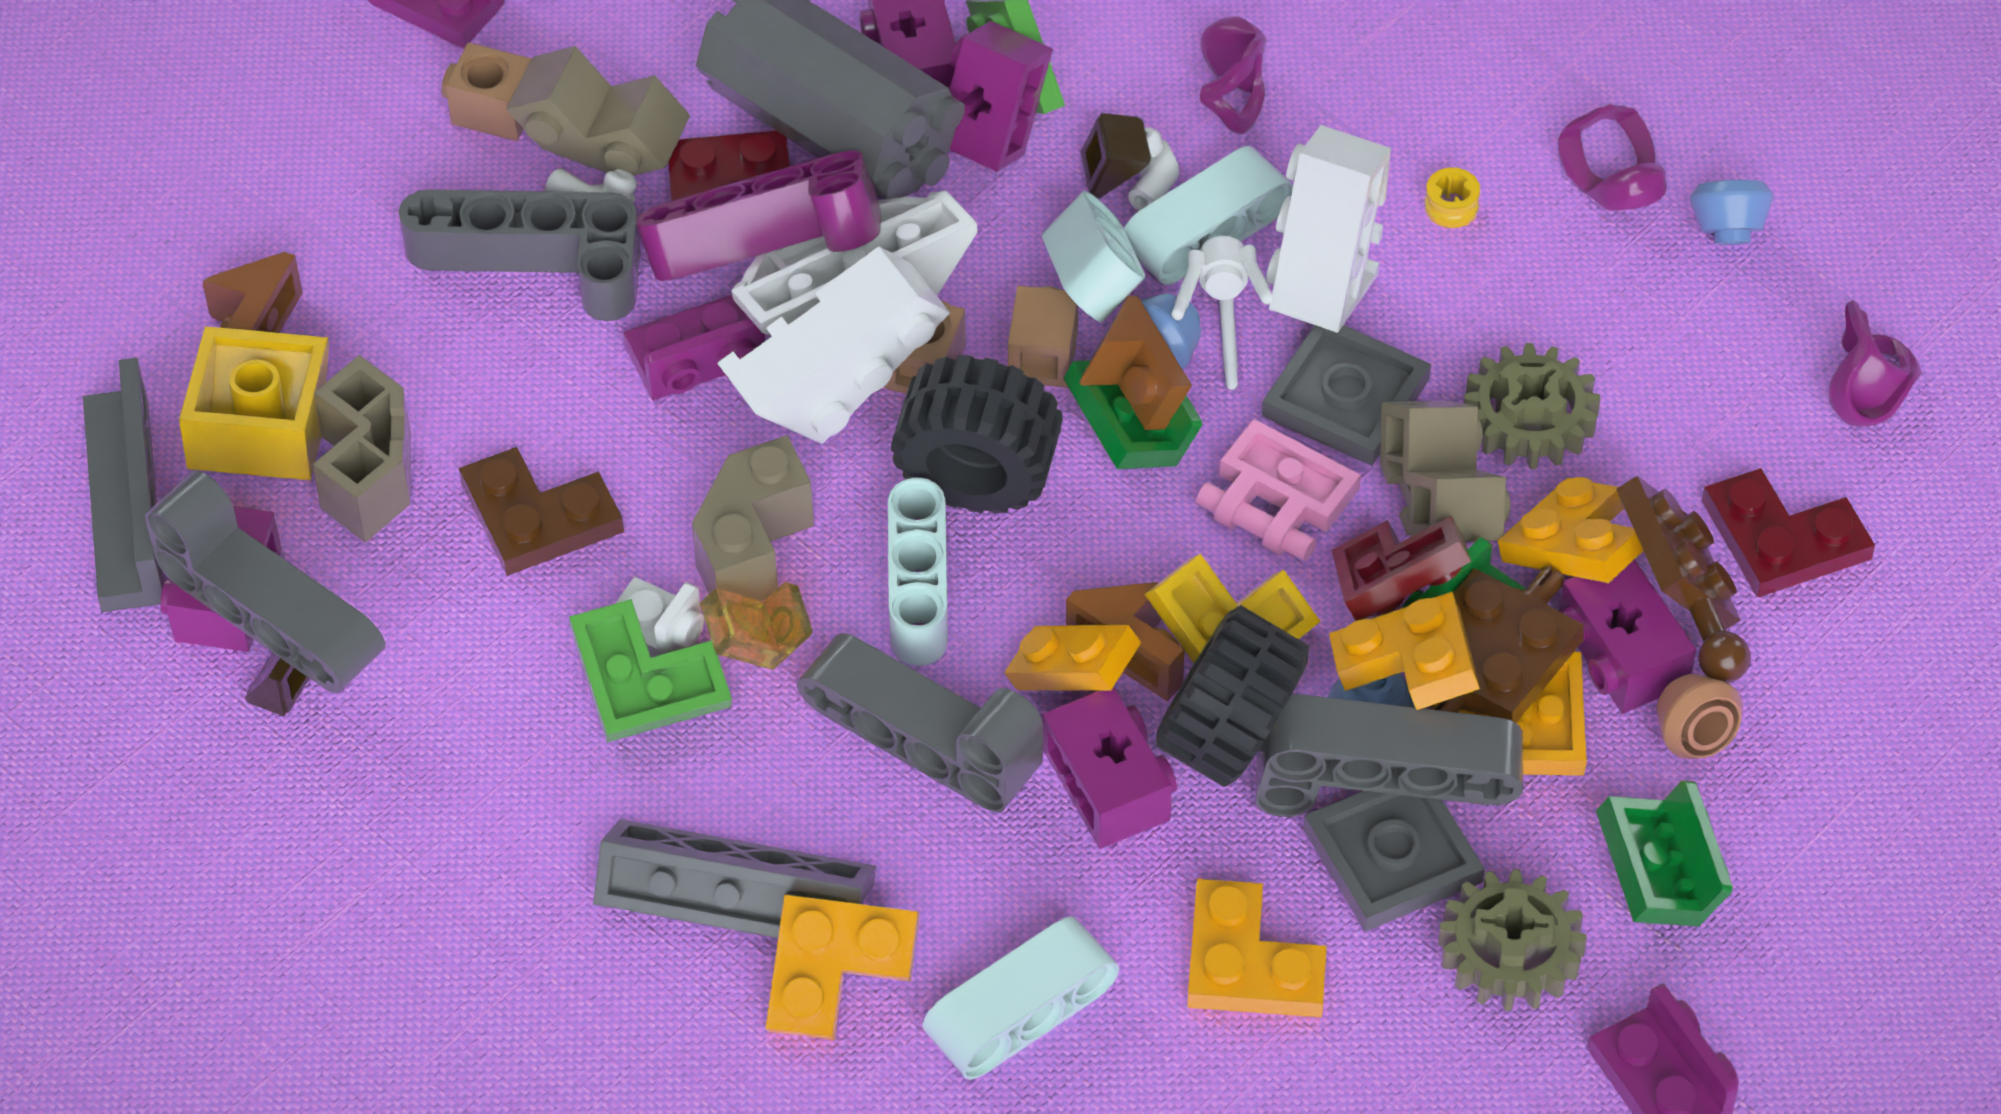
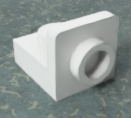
M634 577L616 602L619 603L632 599L650 658L693 646L704 626L705 617L701 613L699 588L688 582H685L677 595H674Z

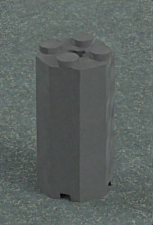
M732 0L736 4L726 16L716 11L707 22L696 67L701 74L710 79L706 81L710 88L817 158L849 150L860 151L876 196L882 200L917 192L924 183L928 186H933L944 177L949 167L950 159L947 154L951 147L955 129L961 122L965 112L964 104L954 98L945 85L809 0Z

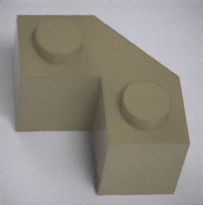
M576 46L532 57L506 108L512 117L523 127L526 134L543 150L605 173L621 169L631 173L633 176L666 167L690 117V114L655 75L611 86Z
M358 355L314 392L322 437L334 447L312 465L321 509L366 543L410 505L411 430L404 388L362 356Z
M1450 400L1382 402L1380 466L1387 484H1399L1407 507L1402 508L1399 516L1406 535L1413 536L1451 515L1462 532L1465 542L1477 541L1480 537L1487 541H1498L1504 535V523L1507 521L1510 513V497L1506 489V477L1476 470L1477 452L1480 450L1483 440L1482 426L1478 419V406Z
M788 435L728 455L692 522L696 568L719 615L778 595L776 557L771 541L814 527L811 481Z

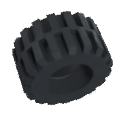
M958 355V358L955 360L949 357L935 359L934 365H923L918 369L917 376H913L891 443V451L894 452L892 460L896 468L903 470L902 476L905 479L917 477L936 483L944 493L945 505L954 508L956 506L965 508L971 512L983 513V511H991L995 514L1007 513L1008 508L1022 509L1028 506L1029 501H1036L1045 487L1062 428L1063 417L1062 411L1057 409L1058 401L1053 394L1043 391L1045 385L1036 378L1027 377L1023 374V370L1012 365L1008 367L1000 364L998 360L986 357L984 360L975 359L973 356Z
M1242 605L1234 608L1219 623L1176 693L1158 727L1156 747L1223 787L1231 784L1248 767L1285 708L1306 668L1309 646Z

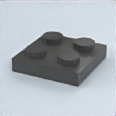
M1314 325L1262 401V417L1373 466L1380 455L1382 402L1416 401L1430 379L1431 364L1343 325L1337 333Z
M1362 791L1304 815L1303 830L1365 932L1461 892V886L1466 881L1475 886L1483 883L1485 868L1443 800Z

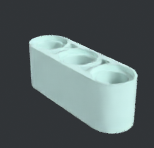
M1244 146L1142 208L1127 222L1124 230L1138 261L1160 283L1164 285L1173 284L1185 277L1188 270V253L1191 250H1199L1206 241L1218 236H1230L1241 242L1276 220L1283 202L1288 196L1291 197L1293 184L1255 148Z
M1082 191L1041 234L1064 290L1082 310L1099 322H1103L1145 279L1144 271L1122 224L1100 200L1087 191Z
M917 477L905 479L896 484L888 498L890 643L893 653L899 660L908 665L915 666L929 665L939 660L946 652L948 644L945 497L942 489L936 483ZM924 623V625H919V626H917V625H911V624Z
M1072 916L1055 922L941 998L927 1013L922 1027L966 1079L979 1078L1098 999L1114 983L1119 973V966L1077 918Z

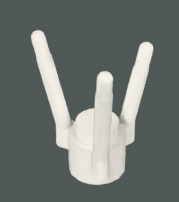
M1218 236L1206 241L1199 250H1191L1188 253V270L1175 300L1171 315L1177 321L1183 318L1198 279L1202 288L1211 297L1220 301L1225 382L1229 390H1235L1238 386V364L1233 298L1237 297L1247 285L1248 276L1264 304H1270L1273 301V295L1257 264L1256 248L1253 245L1245 246L1238 239L1230 236Z

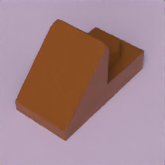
M281 252L212 275L202 283L209 315L215 320L222 321L220 328L280 333L303 293L296 256L287 252Z
M1127 296L1079 381L1081 385H1119L1145 430L1166 429L1192 387V384L1138 296Z
M1159 582L1073 591L1066 599V625H1129L1141 641V644L1123 673L1168 702L1179 690L1184 680L1185 649L1179 645L1178 641L1169 632L1156 627L1162 618L1144 594Z

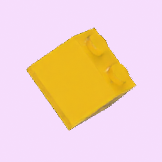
M205 326L179 417L187 469L311 480L313 474L312 464L316 462L322 439L314 392L327 382L328 337Z

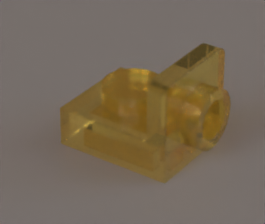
M784 582L764 601L715 588L700 602L717 655L774 670L805 642L813 631L799 587L789 582Z

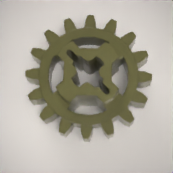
M1526 343L1523 355L1515 356L1512 350L1504 346L1500 349L1498 363L1483 357L1480 360L1479 373H1469L1466 394H1464L1463 400L1464 404L1478 406V419L1481 422L1484 436L1482 451L1487 455L1498 448L1505 451L1504 464L1509 466L1518 456L1526 457L1530 469H1537L1539 457L1547 456L1554 465H1561L1564 449L1579 455L1583 452L1584 438L1594 437L1599 413L1600 394L1593 393L1595 382L1593 374L1578 376L1580 360L1574 357L1565 363H1561L1557 360L1558 348L1553 346L1544 356L1536 355L1533 344ZM1491 398L1496 400L1495 411L1490 402ZM1567 400L1572 409L1571 414L1566 411Z
M1518 869L1512 870L1509 882L1500 883L1492 871L1485 872L1484 885L1481 890L1467 881L1462 884L1460 901L1448 900L1446 903L1444 922H1440L1438 945L1443 946L1441 960L1443 969L1457 968L1455 987L1461 990L1472 984L1479 987L1477 1003L1482 1005L1493 994L1502 996L1504 1011H1511L1515 998L1524 997L1532 1009L1539 1008L1543 990L1556 998L1561 997L1564 991L1565 980H1576L1579 975L1581 957H1584L1587 935L1581 933L1583 920L1581 910L1567 911L1569 893L1566 890H1562L1550 896L1545 892L1547 877L1542 875L1532 885L1523 884L1522 875Z

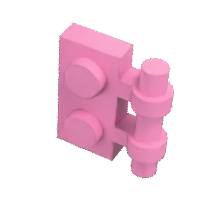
M1253 419L1220 460L1219 476L1231 481V486L1227 491H1224L1206 482L1197 495L1196 504L1214 513V521L1231 530L1239 526L1263 539L1262 546L1280 556L1287 552L1305 562L1314 551L1317 541L1298 529L1306 521L1327 532L1359 491L1361 475ZM1256 495L1281 508L1275 517L1250 505Z

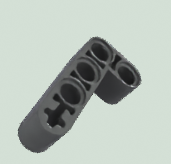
M422 190L407 196L400 205L399 218L406 258L419 269L429 271L579 273L582 304L589 316L601 321H615L627 316L634 309L637 300L640 241L635 223L637 219L635 205L622 194L612 192Z
M191 471L145 514L156 561L173 583L324 689L332 693L341 692L385 649L386 643L382 634L368 617L239 529L230 498L215 480L202 471Z
M837 634L797 682L799 693L803 699L818 713L980 807L992 812L999 813L1004 811L1043 761L1042 718L1037 709L1019 693L1010 689H997L980 708L850 634Z
M1292 694L1257 752L1256 805L1261 811L1278 817L1302 815L1310 811L1314 806L1320 786L1482 805L1507 804L1518 799L1523 793V730L1513 721L1498 717L1422 708L1416 710L1413 707Z

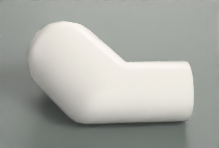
M1145 128L1151 161L1146 168L1139 172L1141 178L1128 194L1129 202L1138 211L1165 195L1179 176V165L1169 144L1161 139L1160 132L1154 128Z
M559 168L548 178L545 191L612 192L622 194L634 203L636 197L633 192L636 189L637 182L631 173L616 169L605 174L604 184L590 186L564 169Z

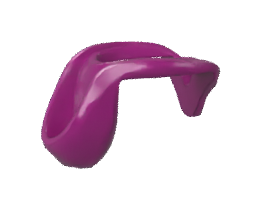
M1233 16L1217 20L1202 33L1200 46L1203 58L1219 78L1202 86L1200 102L1213 111L1229 130L1238 134H1245L1257 120L1265 98V88L1262 81L1263 46L1266 43V37L1259 28L1248 20ZM1236 87L1251 93L1246 106L1240 114L1222 97L1232 92Z
M1613 104L1598 107L1571 121L1561 131L1558 138V151L1566 174L1574 184L1602 208L1607 210L1641 208L1659 201L1667 191L1665 170L1661 165L1655 163V150L1650 132L1634 108ZM1603 119L1618 122L1627 134L1637 156V165L1621 170L1606 179L1596 176L1590 170L1585 159L1581 140V132Z
M1851 300L1845 306L1846 326L1841 340L1842 347L1849 354L1839 365L1831 379L1828 398L1833 410L1844 422L1856 427H1865L1887 421L1895 414L1919 378L1921 368L1914 354L1902 342L1886 335H1872L1866 312L1860 309L1856 301ZM1883 354L1897 355L1900 367L1891 363Z

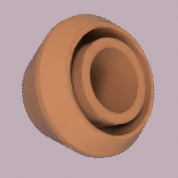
M1687 674L1669 683L1659 697L1656 708L1666 747L1677 757L1699 759L1717 754L1728 746L1740 728L1743 713L1742 699L1737 690L1724 681L1700 674Z

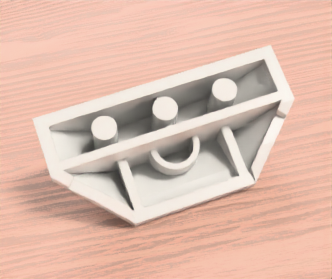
M947 191L932 192L927 198L905 196L878 200L881 208V227L879 236L872 242L853 250L833 252L827 248L823 236L757 255L746 270L742 281L737 282L731 290L733 300L762 333L770 335L766 327L780 317H783L789 325L820 302L814 294L816 291L878 246L910 262L933 292L938 295L978 232L977 222Z

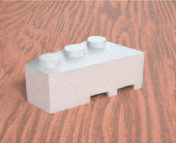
M1323 125L1319 126L1306 145L1300 143L1296 145L1289 160L1286 178L1294 181L1291 197L1288 196L1283 202L1276 223V231L1284 234L1281 248H1277L1274 252L1266 274V282L1273 285V301L1270 303L1269 310L1337 333L1342 328L1378 276L1379 263L1369 260L1368 253L1370 242L1379 244L1382 239L1383 225L1375 223L1378 205L1383 206L1386 200L1390 147Z
M879 246L816 291L814 294L820 302L789 325L783 317L770 324L766 329L772 337L739 360L736 354L732 352L717 363L756 415L823 444L830 436L837 434L847 425L850 415L873 392L880 390L889 382L893 371L916 348L923 346L932 338L936 327L950 314L949 310L910 262Z

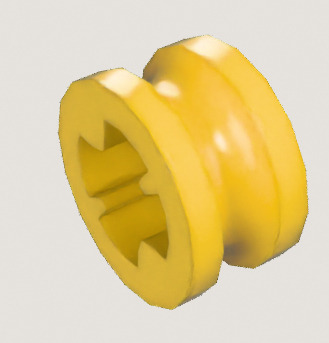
M1446 167L1437 170L1429 177L1426 184L1424 204L1427 216L1437 225L1446 228H1459L1468 225L1475 219L1478 213L1480 183L1469 171L1458 167ZM1450 193L1461 195L1463 198L1460 201L1456 196L1454 202H1449L1442 199V195L1445 194L1446 198L1450 199Z

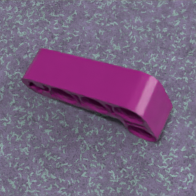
M849 150L660 204L640 214L635 223L655 279L667 281L823 236L829 251L844 252L862 247L872 242L880 234L881 208L862 153L856 150Z

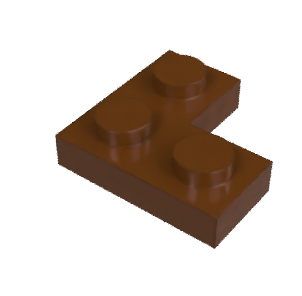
M517 447L458 468L461 484L506 576L624 533L623 518L599 471L540 493Z

